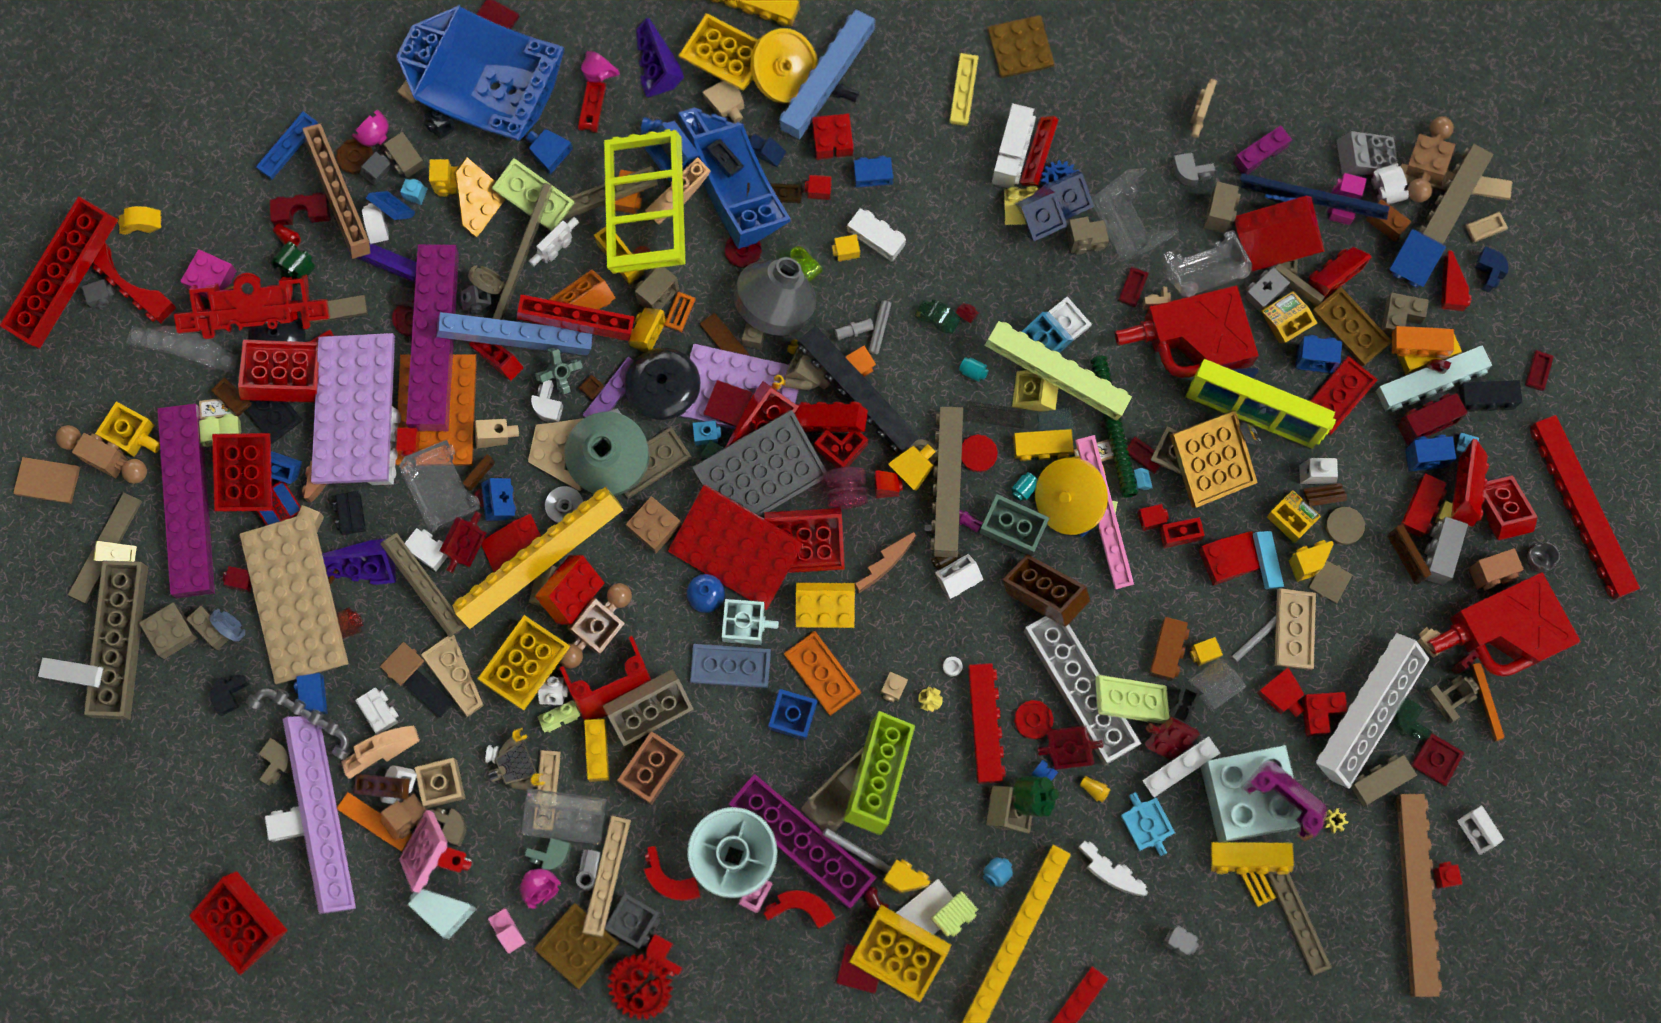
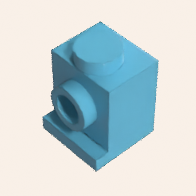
M405 179L401 194L404 200L422 205L428 188L424 187L423 183L419 180Z

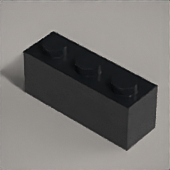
M1520 380L1463 382L1458 387L1460 399L1468 412L1478 411L1479 408H1486V411H1494L1498 407H1505V410H1513L1522 403Z

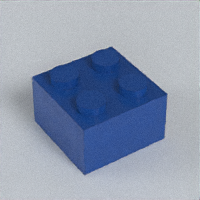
M1315 335L1304 336L1297 346L1295 369L1332 374L1341 361L1342 341H1337L1336 338L1331 337L1321 339Z
M1437 435L1432 439H1427L1425 436L1418 437L1405 450L1409 472L1447 468L1456 460L1453 436Z
M780 689L768 726L769 730L806 741L818 704L817 700Z

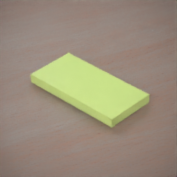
M513 158L492 189L526 214L532 216L543 184L549 183ZM552 186L553 190L540 221V224L550 231H553L560 224L575 203V201L554 186Z
M1103 675L1095 677L1098 714L1164 724L1170 718L1167 686Z

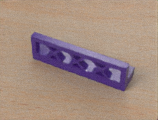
M370 243V254L357 257V259L414 283L416 282L417 262Z

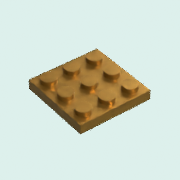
M1041 15L988 27L1001 78L1054 67L1055 64Z
M574 903L534 949L576 988L580 989L620 943L605 929L603 938L584 934L583 929L587 913Z

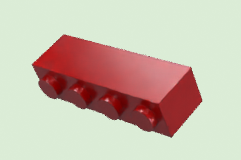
M800 402V404H796L799 407L794 414L804 432H825L826 430L830 432H865L868 410L859 402H850V404L833 402V404Z

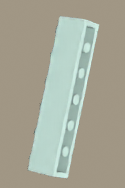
M1483 345L1445 360L1452 362L1445 374L1427 367L1380 386L1376 393L1385 411L1390 409L1392 412L1397 411L1405 403H1409V405L1420 401V397L1426 396V398L1437 394L1436 391L1440 389L1446 391L1453 388V384L1457 382L1462 384L1463 382L1470 381L1472 376L1477 375V377H1481L1487 374V370L1492 364Z

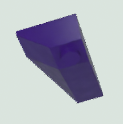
M646 18L636 29L638 50L642 51V60L639 61V67H644V76L640 77L646 97H651L674 90L684 79L679 63L651 20Z
M386 539L370 540L323 553L327 577H347L357 582L359 579L370 580V584L375 585L395 583V563L381 545ZM335 569L339 570L337 574L333 573Z

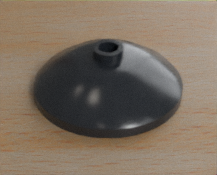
M299 318L291 323L281 324L278 321L275 329H270L267 326L268 322H265L261 326H251L249 331V340L305 342L306 337L303 323ZM273 330H277L275 335L271 334Z

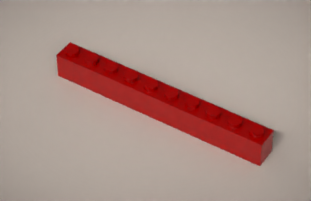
M1554 415L1536 422L1530 427L1531 437L1537 441L1539 453L1547 461V470L1551 475L1553 474L1556 480V489L1562 493L1564 505L1567 509H1570L1573 515L1572 522L1576 527L1578 526L1581 532L1580 538L1588 546L1589 557L1592 561H1595L1598 567L1597 574L1604 580L1607 594L1615 600L1640 589L1637 580L1557 416Z

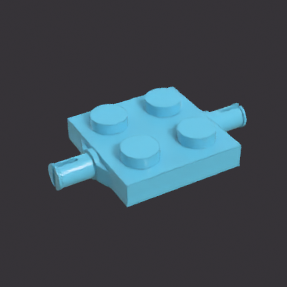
M1136 792L1129 795L1134 807L1122 814L1121 817L1137 849L1141 851L1147 847L1155 846L1160 856L1166 854L1167 852L1162 842L1175 832L1157 797L1148 802L1141 803Z

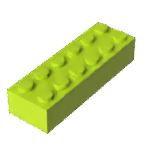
M881 711L876 714L870 724L843 821L881 835L889 825L915 725Z

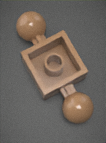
M1437 117L1431 122L1429 131L1432 137L1421 134L1418 136L1406 172L1407 175L1418 178L1409 184L1407 190L1410 199L1415 202H1424L1429 199L1432 194L1430 183L1442 186L1456 145L1443 141L1449 138L1454 130L1452 121L1447 117Z
M71 425L59 428L56 433V442L61 448L67 450L74 449L72 453L80 460L114 478H117L121 471L123 478L127 482L135 484L143 481L147 475L146 465L138 459L128 460L123 455L125 452L120 450L118 446L111 442L106 443L101 437L93 433L91 435L83 433L81 436L80 431Z
M622 583L612 585L607 592L608 601L605 605L592 598L573 623L567 626L566 629L575 635L577 639L573 644H568L571 647L559 662L562 666L568 669L579 666L583 659L582 650L586 645L595 653L601 654L625 623L614 615L613 612L616 608L627 606L632 599L631 590L627 585Z

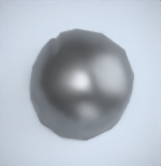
M1544 542L1540 545L1535 544L1528 551V563L1534 570L1540 572L1550 571L1559 562L1560 552L1556 546L1549 542Z

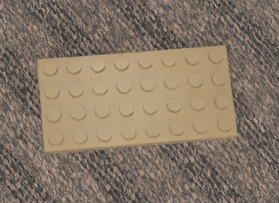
M312 513L241 533L240 538L275 684L297 679L296 676L320 673L348 665Z

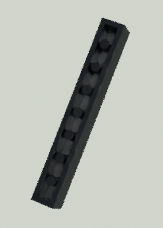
M816 325L796 342L798 350L803 355L807 354L811 358V364L816 369L820 368L825 373L823 375L829 383H834L838 387L837 391L842 397H847L851 402H859L868 410L866 423L868 425L872 424L877 429V435L882 439L885 438L890 443L889 447L893 452L904 453L919 438L916 432Z

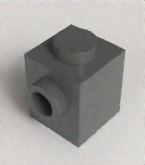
M375 152L362 165L360 174L375 186L389 171L391 163H389V160L384 155Z
M104 279L82 286L86 302L92 309L96 307L104 308L109 306V303L114 302L112 297L115 295L113 286Z

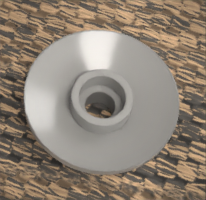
M568 486L558 487L547 496L545 510L551 520L559 523L566 514L576 510L583 502V499L574 488ZM563 504H568V509L563 510L561 508Z

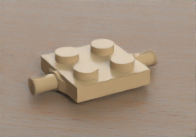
M1215 79L1209 80L1206 90L1202 89L1190 121L1193 124L1191 136L1194 138L1199 137L1203 127L1202 122L1217 83Z

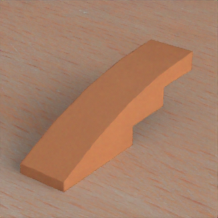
M914 532L881 551L882 560L868 567L870 575L855 583L858 593L876 583L894 567L914 542L916 537Z

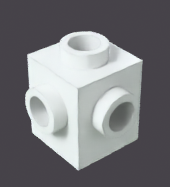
M564 677L547 678L538 691L539 704L563 705L564 697H568V686L565 685Z

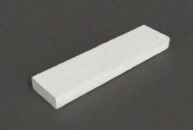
M42 658L38 677L99 687L103 668Z

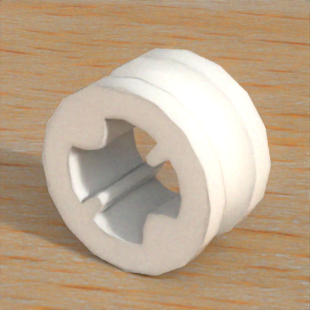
M488 745L485 758L486 763L492 761L493 764H496L495 759L498 757L499 746L492 748L491 745Z

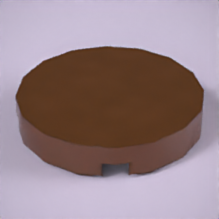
M355 138L346 140L337 150L336 158L338 165L349 174H360L362 165L373 155V150L371 146H364Z

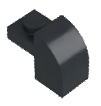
M233 676L229 679L230 682L228 683L221 677L214 683L210 698L218 715L224 716L239 708L233 693L250 685L246 676Z

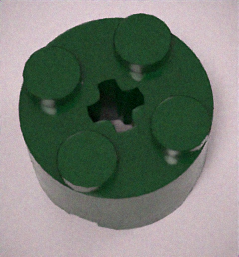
M290 241L284 244L270 261L271 266L275 270L279 268L281 271L280 275L286 278L300 279L303 275L309 276L315 269V264L311 261L313 257L306 251L301 252L298 250L297 246Z
M1021 777L1016 781L1012 791V796H1015L1016 801L1013 802L1014 808L1020 815L1048 817L1051 815L1055 802L1059 797V791L1047 777Z

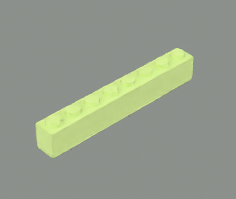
M998 321L985 343L986 347L1116 421L1123 415L1132 398L1124 389L1112 386L1108 380L1098 378L1092 371L1084 370L1075 361L1067 360L1059 352L1047 349L1043 343L1033 341L1028 338L1027 334L1012 329V326L1006 322Z

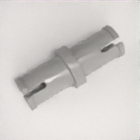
M869 318L858 323L851 322L848 326L834 329V332L839 341L850 336L857 337L860 333L874 330L872 320Z

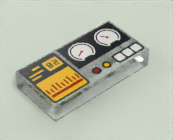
M1244 423L1240 426L1247 443L1255 446L1262 443L1253 425Z

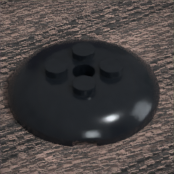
M655 348L644 352L631 363L625 376V392L630 404L641 412L642 415L657 420L672 419L684 414L696 402L701 387L700 374L695 363L684 353L671 348ZM662 378L667 380L664 384L658 383Z

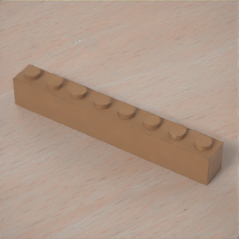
M321 123L303 128L304 142L352 259L370 254L368 237Z

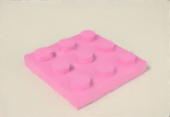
M429 810L425 811L399 858L412 891L418 893L427 884L432 869L436 868L441 853L447 847V841L434 813Z

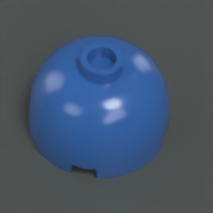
M701 574L693 578L688 584L686 591L687 600L691 607L702 613L715 611L722 605L725 598L723 584L715 576L709 574Z

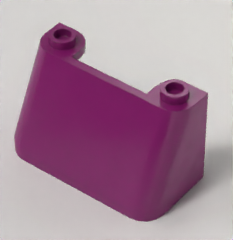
M1272 761L1261 764L1242 787L1249 795L1255 791H1261L1264 794L1274 789L1299 810L1301 814L1295 820L1299 823L1300 827L1297 835L1304 841L1314 838L1324 825L1327 816V808L1324 803Z

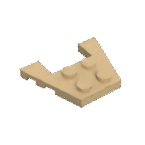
M582 419L536 425L528 462L574 489L581 491L582 487L574 481L569 471L565 470V445L570 432Z

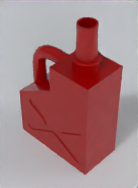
M1237 285L1150 306L1145 316V321H1141L1140 325L1115 331V339L1118 346L1142 340L1145 343L1152 341L1155 353L1159 352L1165 369L1173 376L1179 378L1194 377L1204 359L1228 369H1244L1252 367L1259 356ZM1177 347L1195 365L1187 367L1177 365L1172 358L1170 349Z
M1543 572L1461 610L1450 618L1453 624L1450 626V630L1427 641L1428 644L1431 643L1435 651L1433 652L1431 649L1430 651L1434 655L1457 644L1459 646L1464 645L1468 653L1474 650L1480 655L1478 658L1487 671L1503 677L1518 673L1581 642ZM1491 644L1515 661L1506 665L1496 663L1485 645Z

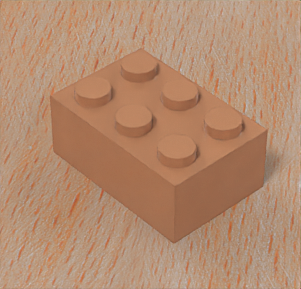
M651 731L617 781L652 805L684 759L685 754Z

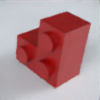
M826 430L814 443V449L844 473L868 446V438L860 432H849L841 441L829 430Z
M1345 692L1307 694L1302 697L1306 737L1323 736L1330 733L1328 716L1343 715L1347 712Z

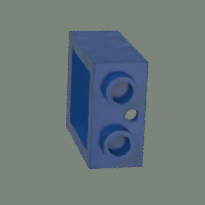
M675 121L663 122L657 127L656 133L670 129V131L676 130L682 137L683 171L700 156ZM661 144L645 147L661 171L672 170L671 159L662 149Z

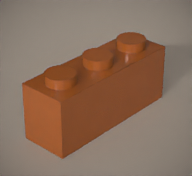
M1169 617L1163 619L1149 675L1172 681L1174 677H1178L1181 667L1178 666L1179 658H1183L1185 648L1182 647L1183 641L1188 639L1190 629H1187V622Z

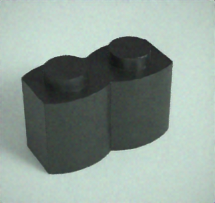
M1188 685L1184 686L1170 717L1188 724L1192 716V710L1199 700L1200 690Z

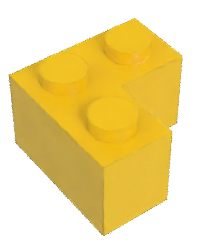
M448 159L430 160L429 182L434 193L438 196L457 195V183L454 172L458 166H451Z

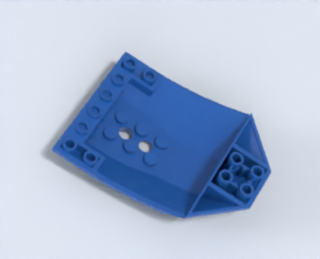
M459 5L412 25L397 54V58L414 99L466 124L520 141L539 120L554 89L564 47L515 32L484 19ZM498 82L501 84L499 89H491L493 83ZM512 89L517 90V92L513 95L508 94V92Z

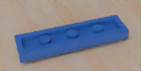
M302 112L256 168L272 180L304 143L303 128L316 125L318 122L305 112Z

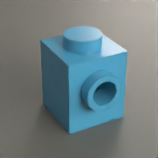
M716 421L693 423L695 446L718 444V438H721L720 426L716 427Z

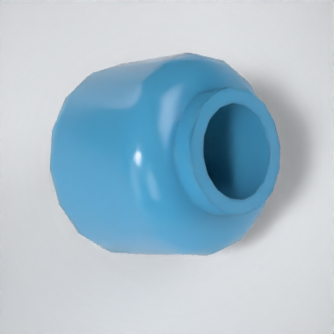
M993 858L983 870L984 880L992 887L1004 886L1013 875L1012 864L1006 858Z

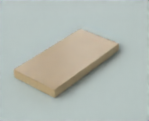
M1277 589L1275 666L1314 669L1316 593Z

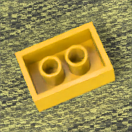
M796 583V627L854 628L855 583Z

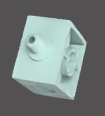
M725 599L722 640L723 642L762 645V633L765 628L777 629L779 622L765 620L764 602Z

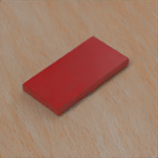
M1349 356L1310 400L1312 403L1335 411L1333 418L1336 421L1332 430L1328 433L1330 436L1378 380Z

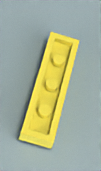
M960 53L950 124L968 126L978 56Z

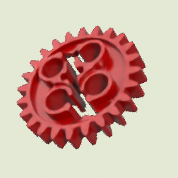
M633 954L630 959L625 957L623 962L619 961L616 964L617 967L612 969L614 974L609 976L611 982L608 984V987L613 989L609 992V995L615 996L612 1002L619 1003L616 1009L624 1008L623 1015L628 1011L630 1012V1018L636 1014L638 1020L643 1015L648 1020L650 1015L656 1017L658 1012L661 1013L664 1007L666 1008L669 1004L667 1000H670L672 997L669 992L673 990V987L668 985L672 982V979H666L669 971H662L664 965L657 966L658 959L651 962L650 955L645 960L643 954H640L638 959ZM637 970L642 971L644 976H640ZM652 971L653 975L656 976V978L653 981L651 979L643 988H641L632 997L633 999L630 1002H628V999L624 997L627 994H631L639 985H641L647 979L648 975ZM623 982L627 983L630 986V989H627L624 986ZM651 985H654L657 991L652 990ZM637 998H641L644 1004L639 1003Z

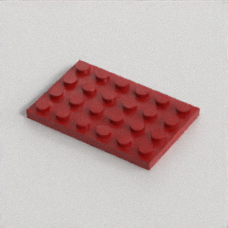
M705 484L668 552L705 574L715 576L722 584L747 599L764 602V609L767 610L803 547L804 542Z

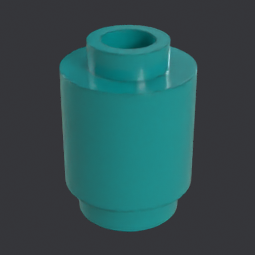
M965 357L959 368L963 375L977 382L981 379L984 380L989 370L986 369V364L971 357Z
M1028 472L1022 475L1011 488L1012 496L1018 501H1026L1035 491L1038 479Z

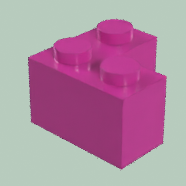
M1344 173L1341 179L1338 178L1336 186L1334 185L1332 189V194L1360 200L1363 195L1366 178ZM1330 207L1327 209V213L1330 214L1328 220L1351 225L1354 220L1355 213Z

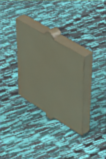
M1326 560L1323 569L1314 577L1309 588L1319 593L1322 598L1326 597L1337 604L1353 575L1343 570L1340 565L1336 566Z

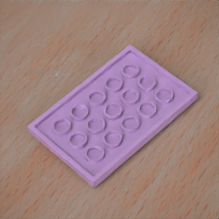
M693 344L690 359L695 363L700 374V392L696 402L684 414L678 417L700 422L716 421L718 426L735 429L736 427L703 415L716 381L719 380L754 394L762 381L772 386L773 382L780 383L773 380L776 375H781L786 380L787 378L784 376L789 365ZM782 385L780 389H776L796 403L799 389L786 388L785 385Z

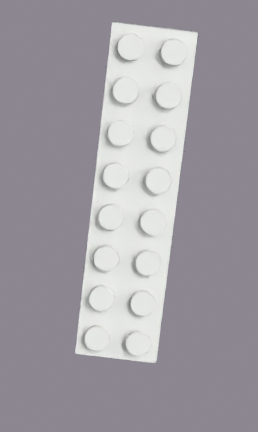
M1045 616L1027 626L1024 630L1025 635L1079 725L1087 726L1088 736L1091 741H1103V748H1096L1094 750L1104 766L1138 747L1141 743L1126 718L1098 714L1095 677L1099 673L1070 625L1068 624L1064 627Z
M1396 633L1389 642L1384 654L1379 658L1375 669L1369 674L1365 685L1359 690L1355 701L1349 706L1345 717L1339 722L1335 733L1329 738L1325 749L1319 754L1316 764L1331 781L1350 789L1428 663V656L1416 640Z

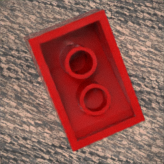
M1513 475L1487 481L1486 487L1483 490V494H1485L1483 507L1489 526L1497 540L1534 532L1538 517Z
M530 513L511 522L484 539L481 545L493 572L500 569L503 563L514 558L520 550L532 544L534 539L541 537V534Z
M1252 531L1217 540L1199 549L1200 556L1213 586L1260 569Z

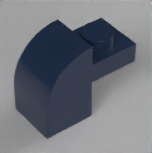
M1487 246L1480 252L1475 265L1476 269L1488 273L1482 289L1486 292H1490L1493 288L1496 289L1500 279H1503L1508 274L1509 269L1504 255Z

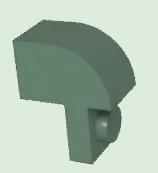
M551 838L546 853L527 848L525 856L529 858L531 863L540 865L542 861V869L554 871L565 864L572 845Z

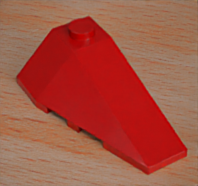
M762 381L752 395L726 447L789 410L795 413L799 406Z

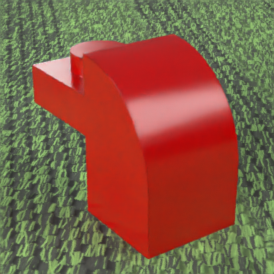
M655 934L647 948L646 956H651V962L658 959L657 966L664 965L665 967L663 972L669 971V975L672 977L675 974L680 975L683 968L666 959L674 944Z

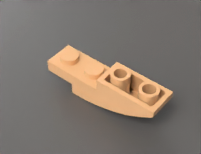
M698 157L683 171L684 203L694 194L711 172ZM672 185L645 211L655 212L673 209ZM659 218L654 220L659 225L666 218Z
M406 726L392 729L372 736L355 745V753L346 758V760L341 761L345 775L350 779L381 758L389 761L420 741L416 728L414 726Z

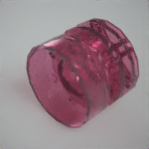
M843 467L827 471L826 485L833 489L827 493V496L830 498L828 506L850 509L866 505L868 497L865 495L868 491L866 488L861 487L867 483L866 470L859 467Z

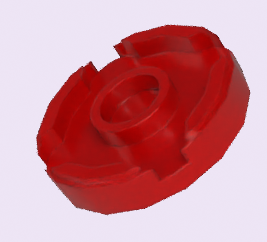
M978 434L970 436L963 442L961 462L966 468L980 473L989 470L995 464L998 450L992 439Z
M1030 700L1019 706L1015 713L1014 722L1016 729L1021 735L1028 739L1043 738L1047 735V731L1051 730L1054 718L1051 709L1045 703Z

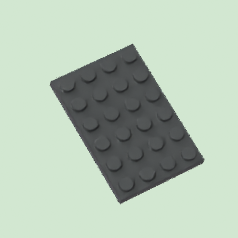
M792 410L787 411L692 467L702 486L706 484L758 516L764 515V512H769L829 476Z

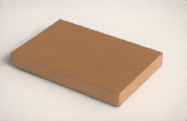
M22 457L13 494L71 504L80 467Z

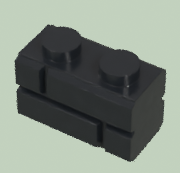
M358 491L336 494L333 508L334 512H338V519L335 520L337 531L340 530L343 535L365 532L366 526L361 494Z

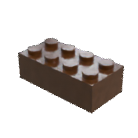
M1028 554L1003 579L1009 596L1064 627L1090 602L1085 585Z

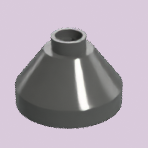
M788 257L777 260H763L748 265L739 275L733 291L734 304L743 319L756 329L773 335H790L802 330L808 324L816 307L814 288L803 273L800 264Z

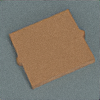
M403 642L380 667L388 674L390 679L393 678L401 686L419 668L424 660L417 654L415 649H411Z

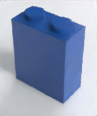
M1412 228L1389 268L1392 271L1391 274L1399 279L1405 277L1409 280L1408 283L1418 288L1419 285L1424 287L1443 254L1446 245Z

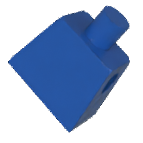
M547 129L540 135L531 131L526 137V140L531 143L529 147L530 154L550 175L573 149L570 141Z

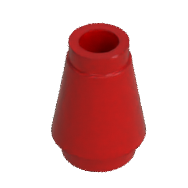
M277 224L274 227L273 233L283 244H286L288 241L296 246L300 244L301 238L297 232L281 224Z

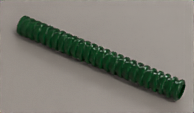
M1101 355L1092 358L1090 361L1093 364V373L1098 378L1106 379L1112 384L1111 373H1109L1110 369L1107 367L1108 362H1106L1107 357ZM1104 414L1103 417L1106 419L1104 422L1107 425L1106 430H1108L1107 435H1109L1108 439L1111 441V452H1114L1112 456L1115 458L1113 461L1116 464V474L1119 475L1117 478L1120 480V491L1123 492L1121 495L1124 498L1136 496L1138 494V490H1136L1137 484H1134L1136 480L1133 478V467H1130L1132 463L1129 461V451L1126 450L1128 446L1126 445V439H1124V429L1121 428L1123 426L1120 422L1121 417L1116 421Z

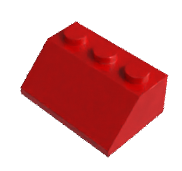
M1351 247L1349 250L1345 248L1337 255L1338 258L1333 261L1331 259L1325 263L1323 270L1313 272L1309 276L1310 280L1307 284L1324 295L1325 299L1362 271L1372 256L1355 247Z

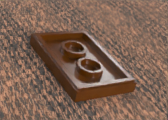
M1401 524L1394 528L1387 537L1414 584L1418 585L1432 574L1404 525Z

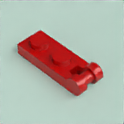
M587 81L578 126L579 130L585 131V129H588L591 132H598L606 83ZM587 118H593L592 123L586 122Z

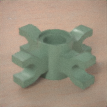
M552 347L547 349L551 363L548 365L547 370L535 373L536 380L545 382L555 378L559 393L566 394L571 392L567 378L570 376L571 371L583 368L581 361L574 359L567 363H562L558 348ZM561 367V372L557 375V368Z

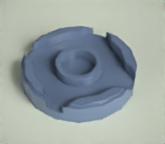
M217 609L210 615L211 624L226 638L240 641L245 636V629H241V623L228 612L223 611V613H220V610Z

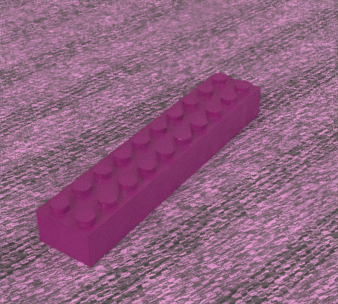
M418 244L406 421L408 428H417L418 431L449 430L454 339L436 337L440 312L456 313L459 252L456 245Z
M197 404L158 408L170 594L176 599L215 594L205 451L200 441L199 421L201 417L200 407Z

